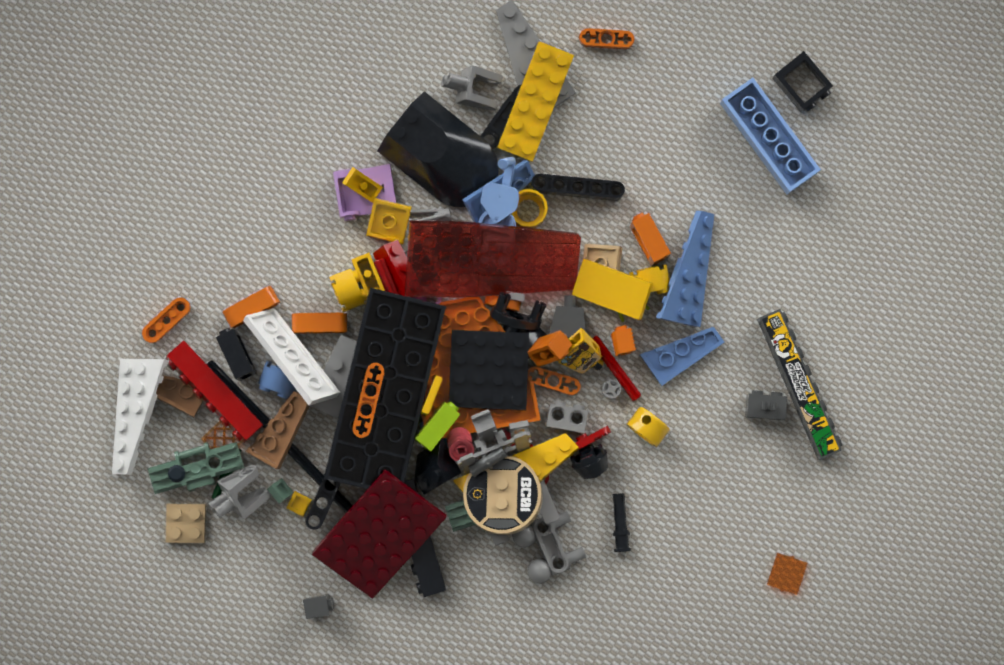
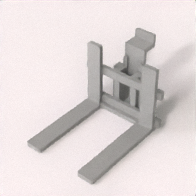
M488 409L471 416L479 440L474 441L477 453H470L460 457L457 464L458 466H463L459 468L462 473L469 474L468 466L476 463L475 459L485 454L489 455L501 446L507 456H512L529 449L530 445L533 444L532 440L528 439L531 437L529 431H524L507 440L503 430L497 431ZM495 439L497 445L487 448L485 443ZM515 443L514 446H511V447H509V448H507V449L505 448V447H507V446L512 445V444ZM543 479L540 482L543 492L540 512L545 524L548 525L558 521L560 517ZM490 533L496 546L509 541L508 535Z

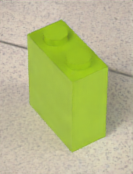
M442 402L417 433L414 440L426 450L432 451L460 416V413L457 412L459 408L452 402Z

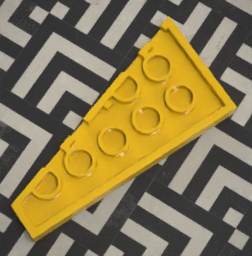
M565 433L512 456L527 463L541 482L573 455L579 447ZM469 474L453 480L462 493Z

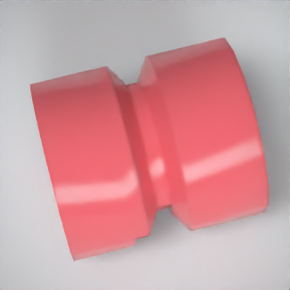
M457 427L448 433L447 445L453 460L458 461L460 457L470 453L474 454L472 436L467 429Z

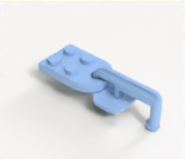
M507 157L498 161V167L504 170L502 184L491 182L483 187L481 204L486 211L478 221L471 261L505 269L510 267L516 234V221L512 213L517 210L519 203V192L516 188L511 187L516 163L514 157Z

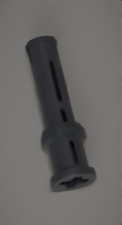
M625 493L612 494L615 520L613 536L615 537L616 545L614 552L631 551V548H629L628 539L630 532L627 530Z

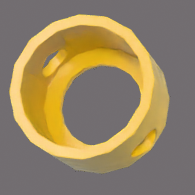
M537 190L519 191L518 205L524 200L536 202L539 206V216L531 222H526L519 218L517 210L512 215L515 218L516 225L520 228H536L546 219L547 201Z
M639 407L626 424L631 430L656 448L670 431L663 421L643 407Z

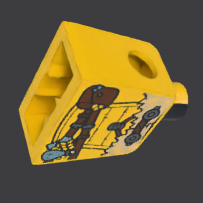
M580 328L569 338L572 346L568 349V355L558 360V363L581 374L591 367L598 371L603 366L600 347L584 329Z

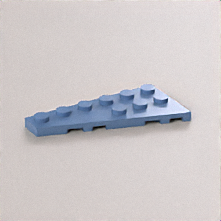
M705 211L695 212L689 228L690 235L688 241L684 242L682 246L683 254L676 262L668 284L669 291L667 296H664L662 299L663 307L661 312L657 313V319L701 327L714 214Z

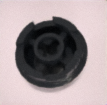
M593 444L587 445L578 450V455H571L570 457L571 467L583 479L597 478L608 469L607 450L603 448L602 444H599L598 447H594Z

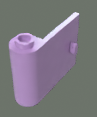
M391 164L358 170L383 187L376 198L396 203ZM351 169L333 172L340 218H344V221H352L356 219V216L371 214L373 206L372 202L342 183Z

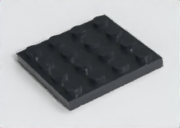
M452 330L449 402H452L458 408L526 411L529 333Z

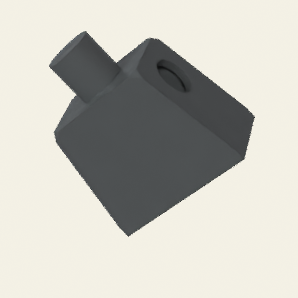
M565 295L564 306H556L549 334L561 330L569 339L580 328L586 332L584 309L582 307H575L576 296Z

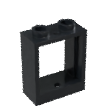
M805 51L784 66L772 78L801 113L805 109L809 112L816 106L815 101L819 98L825 99L831 94L829 90L833 87ZM802 63H805L824 86L805 103L784 79Z
M230 328L220 331L216 339L235 379L242 381L257 374L239 333L234 329L230 330Z

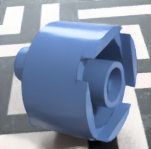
M266 361L258 382L260 384L259 389L266 392L276 391L278 392L277 396L288 399L294 391H297L278 365L274 366L271 365V361Z

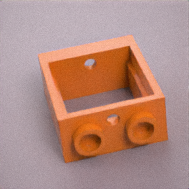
M642 212L634 216L629 227L652 267L668 258L671 252L649 213L644 215Z

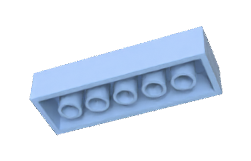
M751 78L721 100L720 105L786 195L821 170L754 78Z

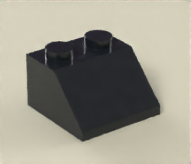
M443 439L437 443L432 451L425 449L417 454L414 478L424 495L462 473L455 460L451 458Z

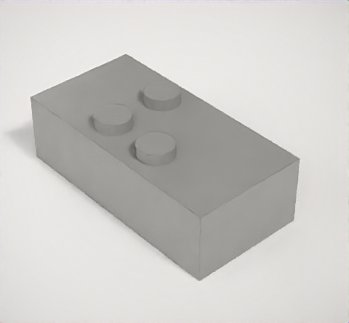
M344 335L340 336L323 370L340 393L336 398L310 405L337 419L356 341Z

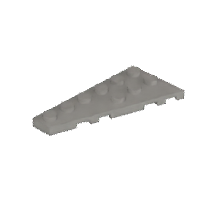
M510 0L498 8L496 13L518 86L524 80L540 40L515 3ZM566 78L554 108L576 94Z

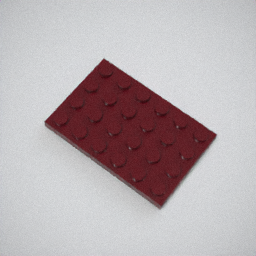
M385 469L312 551V556L373 599L446 519V514Z

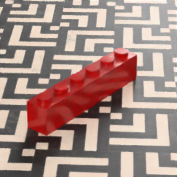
M184 340L166 355L165 359L169 360L167 366L172 371L176 370L180 374V380L185 385L189 384L193 388L192 392L198 399L203 398L207 403L205 405L211 413L215 412L220 417L219 421L223 426H229L233 431L232 435L239 442L242 440L245 443L263 426L255 415Z

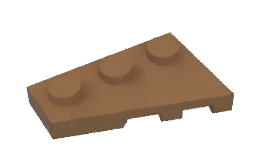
M164 376L162 383H159L156 391L158 400L195 418L204 401L203 398L198 399L192 392L193 388L189 384L185 385L180 379Z

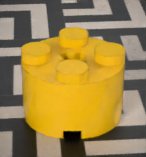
M662 264V269L658 266H652L636 270L637 274L635 275L633 272H629V275L653 283L651 292L656 291L658 294L669 291L668 284L670 278L666 264Z
M350 268L329 277L331 281L334 280V283L331 285L341 306L344 305L341 308L343 312L365 304L364 301L367 300L364 289L358 286L360 279L357 271H352Z

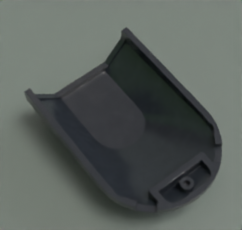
M425 91L409 105L386 134L377 152L437 200L452 207H466L462 199L498 177L499 174L497 156L490 144Z

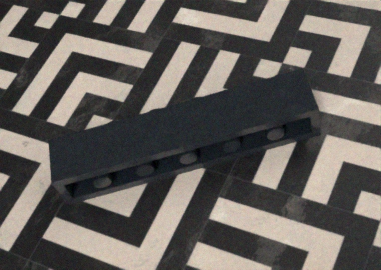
M414 479L404 481V484L418 493ZM430 536L412 555L414 564H411L413 575L418 576L419 582L416 583L418 593H423V597L446 591Z

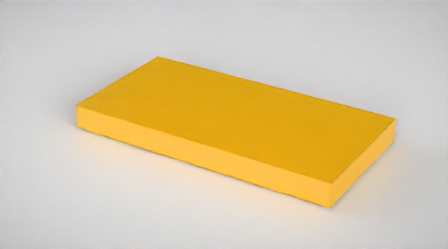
M583 258L572 295L637 320H642L653 283Z

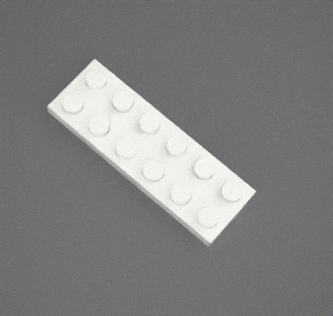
M275 308L245 316L244 323L309 406L336 398L339 395L340 391Z

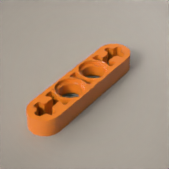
M372 363L366 369L352 430L354 435L359 438L368 436L371 431L384 376V368L379 363ZM375 366L381 371L375 378V380H379V384L367 382V378L372 379L373 373L370 372V369H374ZM368 385H373L376 388L374 396H368L365 393V388ZM364 404H368L372 408L371 414L367 416L363 415L360 411L361 406ZM358 416L364 419L370 418L369 423L365 421L364 427L367 428V431L363 432L362 435L356 430V427L360 426L362 420L358 421Z

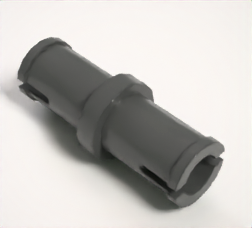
M501 446L489 455H483L482 459L468 466L471 474L476 477L488 468L492 469L493 465L508 456Z

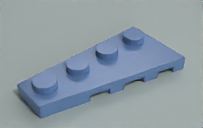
M526 159L515 165L511 187L516 188L518 192L523 190L535 176ZM504 173L489 183L502 184ZM484 186L462 199L476 228L479 218L486 211L481 204Z

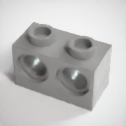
M554 401V404L550 403L546 427L584 434L588 410H584L585 406L573 404V407H567L565 402ZM561 410L563 418L555 420L552 416L553 411ZM574 413H579L582 416L581 423L575 424L572 422L571 417Z

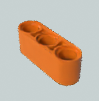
M267 286L228 307L222 313L230 328L233 329L244 324L243 320L246 315L269 310L278 305L280 301L272 286Z
M293 313L292 331L295 334L347 333V313Z

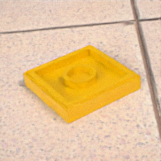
M374 198L366 236L391 242L399 240L400 244H404L412 207Z
M437 375L434 377L422 407L421 415H429L442 383V377Z

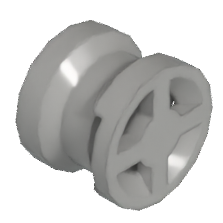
M607 380L601 389L603 396L607 399L618 397L621 393L619 382Z

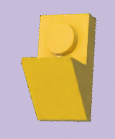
M354 167L351 168L342 182L372 203L383 188Z

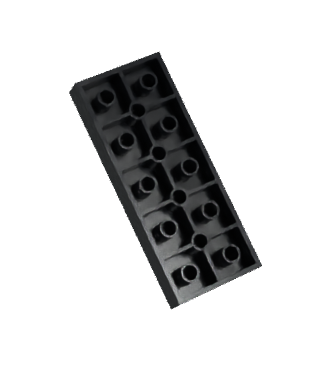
M374 288L369 289L324 479L368 489L386 469L404 483L446 306ZM372 363H379L384 368V376L371 431L368 436L359 438L354 435L352 430L366 369ZM375 366L374 369H370L373 376L372 379L367 378V382L379 384V380H375V378L381 371ZM368 385L365 388V393L368 396H374L376 388L373 385ZM364 404L361 406L360 411L363 415L367 416L371 414L372 408L370 405ZM358 416V421L362 420L360 426L356 427V430L362 435L363 432L367 431V428L364 427L365 421L369 423L370 418L364 419Z

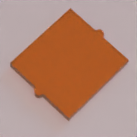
M777 553L767 585L778 588L781 592L787 591L797 595L808 563L795 559L794 556L789 557Z

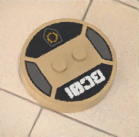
M508 456L493 465L492 469L488 468L476 477L470 472L463 489L464 505L470 518L483 530L496 535H511L527 528L537 517L543 499L542 486L534 470L524 461Z

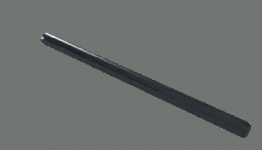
M209 361L207 365L255 415L265 429L270 419L214 361ZM292 443L288 454L320 486L324 475ZM329 480L325 482L326 490L332 491L335 488ZM338 490L333 501L347 513L353 505Z

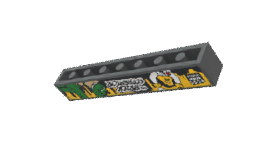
M778 309L757 319L817 460L842 451L841 439L838 435L835 436L833 431L835 428L834 423L825 413L827 407L824 401H820L818 397V386L815 382L812 383L811 370L802 360L804 354L801 348H797L795 344V333L792 329L789 330L787 323L789 320L786 313Z

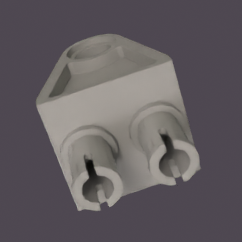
M472 65L463 69L461 76L449 73L448 76L444 75L441 87L457 90L456 104L497 110L498 102L473 93L472 84L473 80L498 85L502 82L503 76Z
M251 465L219 479L217 483L222 490V494L207 502L211 511L221 518L233 510L245 519L271 497L270 492L265 487L238 498V492L259 476L257 467Z

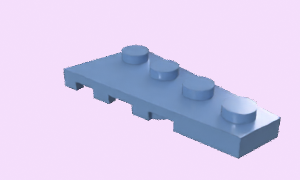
M711 327L642 353L640 357L659 384L663 386L722 345L724 341L716 329Z

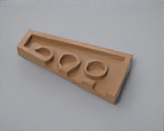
M294 391L279 409L278 414L269 421L265 430L257 436L256 441L245 452L275 469L281 468L310 407L299 392Z

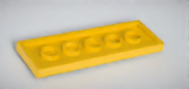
M538 41L497 146L498 149L533 162L573 60V54Z

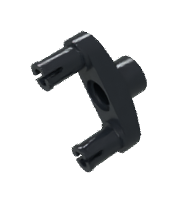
M504 292L499 293L496 305L492 307L490 316L504 324L503 329L505 332L519 333L521 329L537 330L540 328L541 318L547 306L544 302L541 301L539 304V301L536 300L531 314L525 315L506 310L511 295L508 293L504 295Z

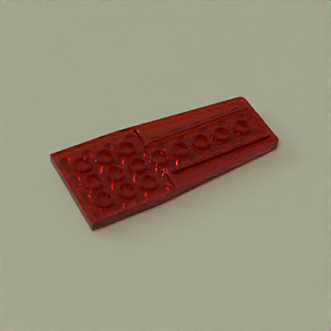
M410 221L404 295L406 297L466 298L499 295L500 292H504L505 295V293L509 294L511 292L523 294L573 290L578 274L581 237L576 232L476 222Z

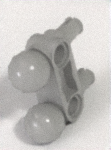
M567 511L558 514L560 519L548 524L545 533H540L537 528L540 522L545 523L543 517L533 521L524 530L512 534L513 541L519 547H530L537 541L544 559L532 561L527 571L529 578L535 583H545L550 579L551 575L554 576L570 569L572 563L586 558L582 547L568 553L564 552L555 531L556 528L571 522ZM555 558H559L562 561V566L559 569L553 566Z

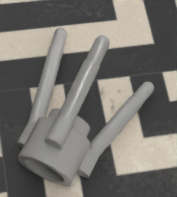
M441 207L438 209L412 210L410 214L435 213L434 216L418 219V223L435 220L436 225L440 224L438 227L414 239L412 243L415 244L434 234L435 231L448 228L447 224L452 223L449 209Z

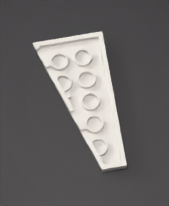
M120 359L112 474L132 475L139 454L137 449L140 441H143L145 436L143 433L145 424L149 423L157 399L156 391L164 377L162 372L164 366L168 365L169 360Z

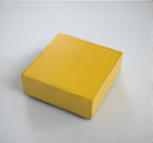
M295 491L286 508L304 517L312 499Z

